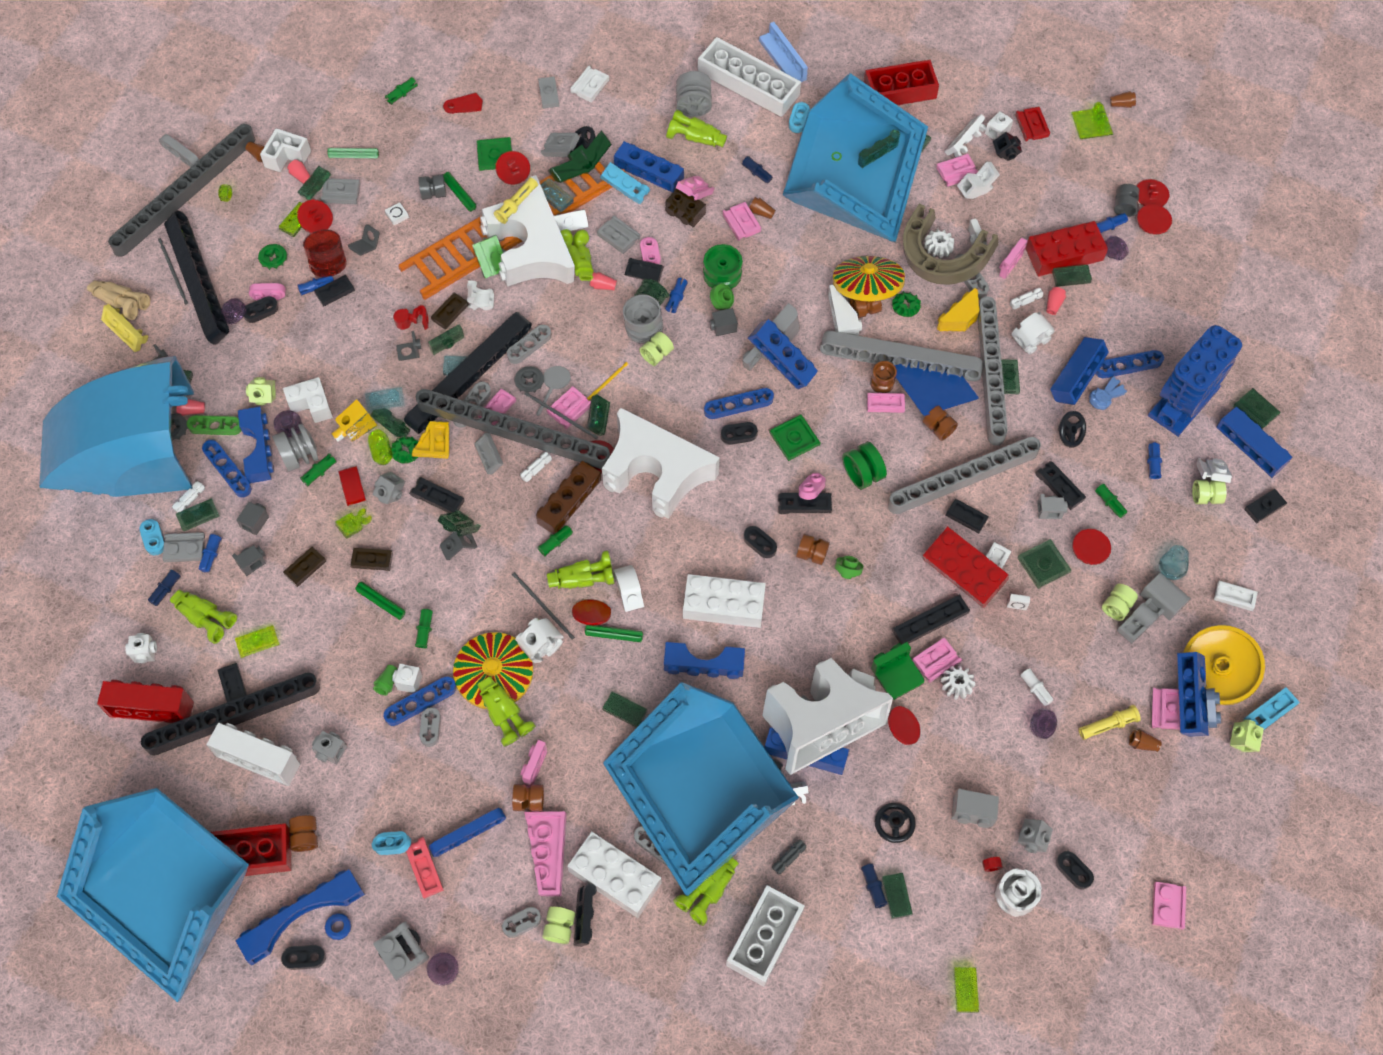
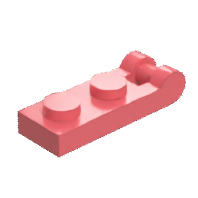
M421 837L417 842L410 845L406 853L421 894L425 899L444 890L425 839ZM421 849L422 853L415 856L414 852Z

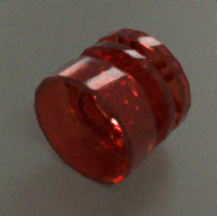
M319 230L305 238L303 247L310 271L314 275L330 277L341 273L345 269L347 261L340 235L337 232Z

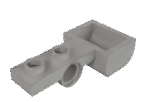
M788 303L772 322L777 325V328L791 342L798 334L800 326L796 308ZM754 345L751 351L745 353L742 361L744 368L750 371L761 358L768 359Z
M1159 573L1140 594L1146 602L1142 603L1117 631L1132 644L1161 615H1164L1170 621L1191 598L1162 573Z

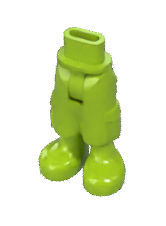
M680 110L675 111L666 138L673 139L677 133L684 134L688 141L713 145V147H716V145L723 147L727 140V135L722 134L713 125L695 117L690 119Z
M561 230V235L575 265V275L581 281H591L593 279L591 255L589 249L585 246L589 241L588 232L579 230L573 237L570 230Z
M608 550L602 552L601 559L598 562L590 564V561L583 560L561 567L558 570L555 569V572L547 573L549 588L558 586V589L591 587L594 585V582H605L608 585L615 584ZM603 571L598 574H592V572Z
M178 590L170 598V602L174 604V607L191 624L197 628H205L207 630V638L213 644H217L223 638L224 630L222 626L230 629L237 621V615L232 611H218L217 605L207 599L190 594V592L184 593ZM209 618L216 619L222 626L209 620Z
M491 676L477 684L481 690L480 695L489 711V718L494 726H500L502 729L503 738L501 743L504 747L511 745L519 739L516 732L510 727L507 719H511L520 737L527 735L536 727L533 721L525 722L518 715L520 713L518 705L499 686L498 682H494Z
M731 858L690 895L676 896L673 900L674 904L682 911L688 912L697 897L703 895L704 897L690 911V916L699 925L704 926L708 921L706 911L709 904H716L721 896H723L724 889L735 874L734 869L739 863L734 858Z

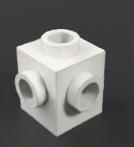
M146 633L129 636V641L125 646L126 654L134 663L155 661L157 643Z

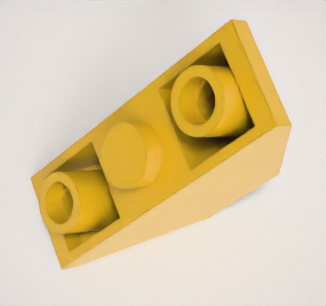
M976 288L971 292H966L960 302H955L951 306L950 311L943 313L938 318L937 330L966 331L977 321L979 299Z

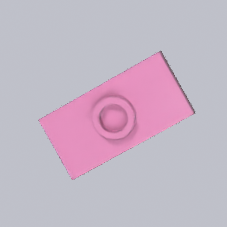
M501 388L484 408L505 414L516 402V398ZM494 421L491 424L495 425L498 421Z
M867 393V412L904 413L905 395L904 393Z

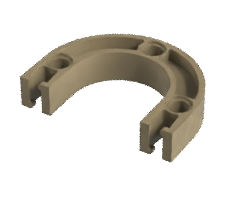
M918 204L908 220L903 234L904 253L911 269L922 279L942 285L961 283L981 272L999 245L998 235L993 234L990 243L985 245L983 242L987 241L988 231L982 229L972 247L961 257L952 260L934 258L924 250L922 243L936 219L935 210L930 208L926 218L921 219V216L925 215V206Z

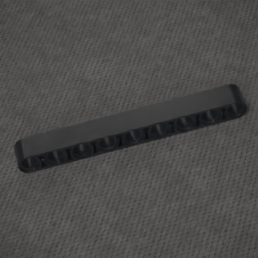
M176 210L164 222V226L205 338L211 344L216 345L229 333V328L189 220L183 212Z
M519 312L512 314L432 391L458 399L512 345L518 342L530 330L532 323ZM423 399L421 402H427L429 399ZM442 404L439 408H444L446 405ZM416 405L406 414L404 422L417 434H420L426 429L429 422L435 421L438 416L423 412Z
M308 672L148 732L141 738V746L150 755H159L211 735L218 723L223 725L229 723L235 726L311 697L319 692L320 684L312 673ZM308 682H314L312 686L305 687ZM294 689L292 694H286L288 690ZM275 696L273 701L267 702L269 697ZM250 704H255L254 708L247 709ZM236 711L232 717H228L230 712ZM216 718L213 724H208L211 719ZM192 726H196L194 731L188 732ZM176 733L175 738L169 740V737ZM157 741L153 747H149L151 742Z

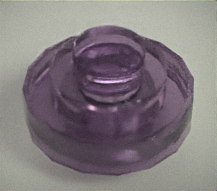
M1110 236L1105 240L1108 247L1106 255L1109 258L1123 260L1128 255V246L1121 238Z
M237 298L228 300L222 306V314L227 324H236L246 313L245 304Z
M287 410L279 413L275 417L273 424L277 433L284 431L288 437H292L291 428L294 427L296 434H298L300 431L298 425L302 424V421L296 412Z
M1041 708L1033 714L1030 722L1033 735L1038 738L1047 739L1054 734L1057 728V717L1053 711Z
M438 953L428 962L427 975L436 985H449L455 981L459 974V964L455 957L449 953Z

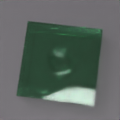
M1051 539L1017 557L1037 589L1072 571Z

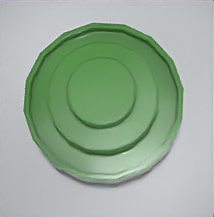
M719 284L711 289L710 299L713 306L721 311L732 307L734 295L728 285Z
M853 556L837 558L834 566L841 574V577L845 579L860 576L864 568L863 564Z

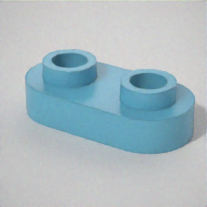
M804 102L796 103L790 116L789 129L794 133H801L803 131L810 110L809 105Z
M153 519L145 520L139 528L144 547L150 555H159L163 552L165 542L161 528L157 521Z
M403 831L380 833L372 841V849L379 855L402 854L411 845V838Z

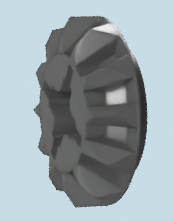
M529 366L520 369L516 373L514 381L520 392L535 393L536 390L541 389L544 383V376L539 369ZM526 378H527V379H531V378H532L533 383L529 382V383L527 384V383H526Z
M171 414V428L174 423L177 427L171 432L172 441L175 439L180 440L182 435H186V430L188 429L186 419L180 414Z

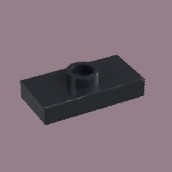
M629 258L624 275L659 284L664 266Z
M344 275L314 290V293L324 307L352 293L355 289L348 277Z
M1273 489L1246 506L1244 510L1257 524L1284 507L1287 502L1276 489Z
M956 498L945 515L978 534L989 516Z
M237 663L217 670L227 702L247 695Z

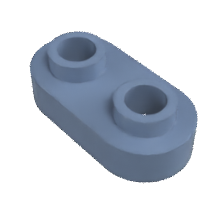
M1206 688L1208 727L1217 728V724H1221V712H1217L1216 704H1220V694L1215 692V688Z

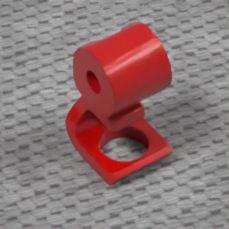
M423 305L416 307L412 314L409 313L408 309H399L393 314L395 325L400 330L409 328L412 322L417 324L419 315L423 316L422 324L424 330L429 327V317Z

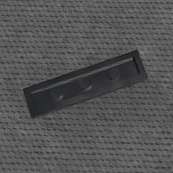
M959 594L894 627L892 632L901 645L906 642L909 644L963 617L970 612V609Z

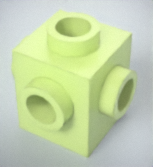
M264 377L254 378L246 386V395L249 396V402H253L256 405L272 403L276 399L275 380H265Z
M1252 720L1235 722L1230 746L1242 752H1260L1264 728L1256 725V722Z

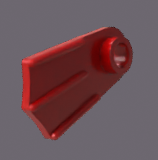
M472 93L445 101L443 108L445 112L451 114L482 111L483 99L477 93Z

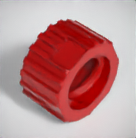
M990 857L982 861L985 872L997 871L1003 868L1000 857Z

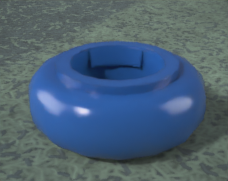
M333 914L325 923V932L333 940L344 939L351 931V921L344 914ZM337 921H342L344 928L340 932H333L332 925Z

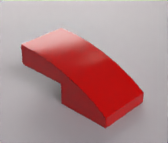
M357 466L338 471L347 506L366 501Z

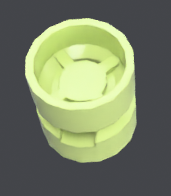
M657 332L639 351L649 364L656 366L663 359V356H667L674 349V346L664 333Z
M1195 480L1192 487L1194 503L1207 504L1210 501L1211 504H1223L1226 500L1225 482Z
M1116 584L1110 596L1107 597L1102 605V610L1111 618L1122 621L1130 611L1129 608H1132L1138 599V595L1129 586Z
M549 907L546 918L549 923L544 926L542 938L555 943L569 944L572 932L569 927L573 926L576 913L561 907Z

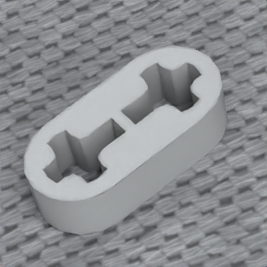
M432 707L425 709L421 716L420 740L427 747L437 744L440 733L441 716L438 710ZM433 713L436 718H433L432 725H429V720L426 717H430V714ZM431 730L434 737L427 741L424 736H428V731Z
M529 907L507 918L502 925L504 934L509 938H515L537 927L541 922L540 912L534 907ZM529 913H532V915L537 914L535 922L531 923L528 920L523 923L528 918ZM511 922L513 923V925L521 923L520 925L515 927L516 931L513 933L511 930H506L509 928L508 924Z

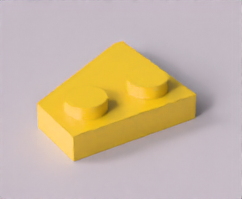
M430 421L418 444L413 449L412 457L448 459L449 422Z

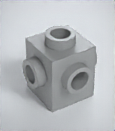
M392 472L380 475L379 479L375 482V489L372 495L384 504L398 501L402 496V489L406 481Z
M322 731L320 735L315 737L312 743V750L316 754L315 757L320 761L326 762L328 760L337 765L347 746L336 733L330 731L328 734Z
M1025 819L1018 842L1030 853H1037V851L1046 852L1053 829L1042 820Z

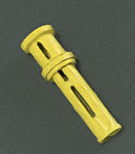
M530 177L510 199H506L499 210L494 211L495 218L499 222L506 224L508 218L517 212L518 206L538 186L537 181ZM526 189L527 191L521 197H519L522 194V192Z
M1130 705L1128 709L1123 711H1114L1112 716L1079 727L1078 731L1081 738L1085 740L1116 727L1124 728L1126 724L1134 721L1140 722L1141 717L1136 706Z

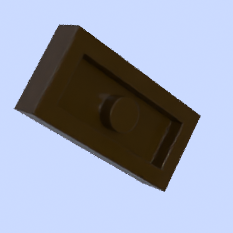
M454 292L431 316V320L446 330L469 304L467 300Z
M311 547L283 573L298 587L327 561L314 547Z
M353 547L351 568L390 571L393 552L392 550Z

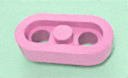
M652 237L642 239L640 242L642 260L660 265L661 258L657 241Z
M279 283L252 284L249 287V296L254 300L267 296L274 297L276 300L285 297L286 288Z
M819 473L809 475L799 486V496L806 500L815 499L825 488V477Z

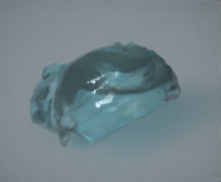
M1181 545L1171 547L1160 559L1159 571L1170 580L1183 578L1187 574L1189 566L1188 550Z

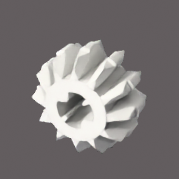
M939 229L936 232L931 230L929 235L925 237L924 249L927 250L928 254H933L934 258L938 256L941 260L943 256L948 257L949 253L953 251L954 239L951 238V233L946 234L945 230L942 232Z
M961 665L958 666L957 670L954 666H951L949 671H944L941 683L944 684L942 690H948L947 697L954 694L955 700L958 699L959 695L962 699H965L967 694L970 695L973 692L972 688L975 686V682L972 681L974 674L968 675L969 668L963 671Z

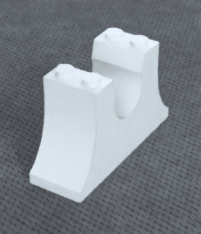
M536 175L531 178L537 181L538 186L518 206L517 212L508 218L506 224L499 222L493 214L495 210L501 208L503 202L482 209V216L480 217L482 225H480L483 236L486 235L489 238L496 235L498 240L506 237H517L524 242L522 246L501 254L499 275L501 280L506 282L507 287L537 278L556 279L566 284L574 282L575 265ZM525 189L519 197H521L527 190Z
M622 408L617 412L619 440L602 468L603 485L608 491H616L620 494L629 486L630 480L635 475L643 472L652 473L659 478L652 492V511L661 518L666 517L669 519L679 502L690 490L704 482L716 480L719 475L720 457Z
M830 658L819 662L815 666L810 690L815 702L801 698L792 687L782 682L771 686L767 690L762 716L778 732L785 745L788 757L786 770L791 775L886 725L893 701L892 696L889 693L878 692L859 684Z

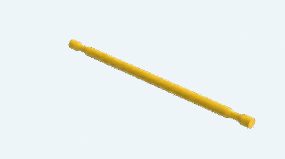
M625 362L621 368H619L615 373H613L602 385H600L586 399L590 401L601 389H603L614 377H616L622 371V369L628 365V363Z

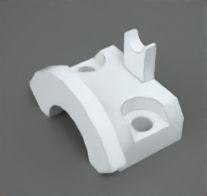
M468 281L467 302L471 303L468 305V308L473 310L477 308L483 310L492 309L494 305L493 290L479 289L476 287V281Z

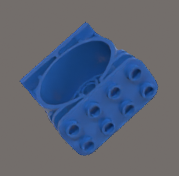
M1213 325L1209 327L1178 362L1160 392L1159 396L1162 399L1149 412L1148 416L1179 437L1220 389V384L1234 365L1235 358L1242 348L1241 340L1221 326Z

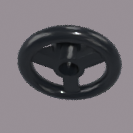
M583 126L575 131V133L581 134L574 150L581 145L587 149L595 139V131L592 127Z
M1078 411L1067 412L1059 424V436L1065 446L1069 448L1077 447L1085 438L1086 421ZM1072 416H1075L1079 419V421L1076 423H1071L1068 421V419ZM1081 427L1080 435L1078 439L1075 441V434L1077 433V430Z
M888 803L882 806L876 813L875 828L884 840L891 843H902L913 835L916 828V820L914 814L907 806L900 803ZM890 809H899L903 811L904 814H902L899 811H894L890 815L885 814V812ZM909 819L908 831L900 836L899 829ZM881 820L887 822L892 828L893 837L884 832L881 827ZM892 820H898L899 824H894Z

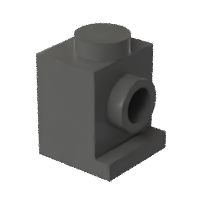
M253 545L250 548H245L238 556L235 553L232 555L246 577L266 564L263 558L266 555L260 546L256 548Z

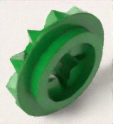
M270 244L260 250L258 260L262 267H267L269 270L271 268L277 269L278 266H283L284 261H287V253L282 246ZM275 254V255H276V258H274V259L271 261V260H270V257H273V255Z
M903 291L901 294H896L892 301V307L898 315L912 317L920 311L921 300L918 299L917 295H913L911 291L909 293ZM905 299L910 303L909 308L904 304Z
M405 435L402 438H397L392 443L390 449L393 459L403 464L415 461L418 457H412V451L418 444V440H415L413 436L407 437ZM402 445L408 447L409 454L402 449Z

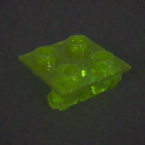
M1096 102L1093 109L1071 112L1080 140L1113 135L1104 105L1101 102Z

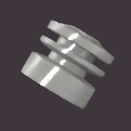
M689 71L678 77L676 80L677 109L688 117L707 114L712 108L711 80L709 76L699 71Z
M637 295L626 301L623 306V318L627 335L631 340L637 343H646L657 332L663 331L661 307L654 297Z
M303 424L298 425L301 432L298 435L294 427L291 428V438H288L284 431L272 436L288 472L300 468L298 460L300 458L306 464H310L307 458L309 454H311L314 461L319 460L316 445L310 432L307 431Z

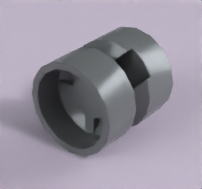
M443 174L433 175L432 178L429 176L418 177L422 200L432 199V196L436 198L446 197Z
M1123 184L1117 188L1114 208L1117 215L1126 213L1127 217H1131L1137 214L1140 193L1137 186Z

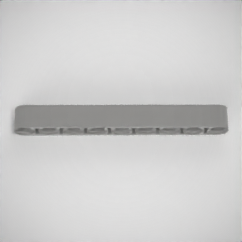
M986 296L980 300L978 315L981 360L983 361L982 377L988 441L992 445L999 446L1003 444L1008 429L997 308L995 300L992 297Z
M827 331L822 337L820 350L823 354L873 364H877L880 361H888L893 365L902 363L905 367L910 363L911 368H917L919 362V368L924 371L927 366H929V372L935 371L937 367V372H941V374L947 369V375L963 376L967 381H978L982 376L983 361L974 356L835 331Z
M1028 437L897 490L890 496L888 509L893 514H901L1033 460L1040 450L1041 443L1035 437ZM914 494V495H917L918 497H917V498H914V497H912L911 495ZM894 501H898V502H900L901 504H900V505L895 504Z

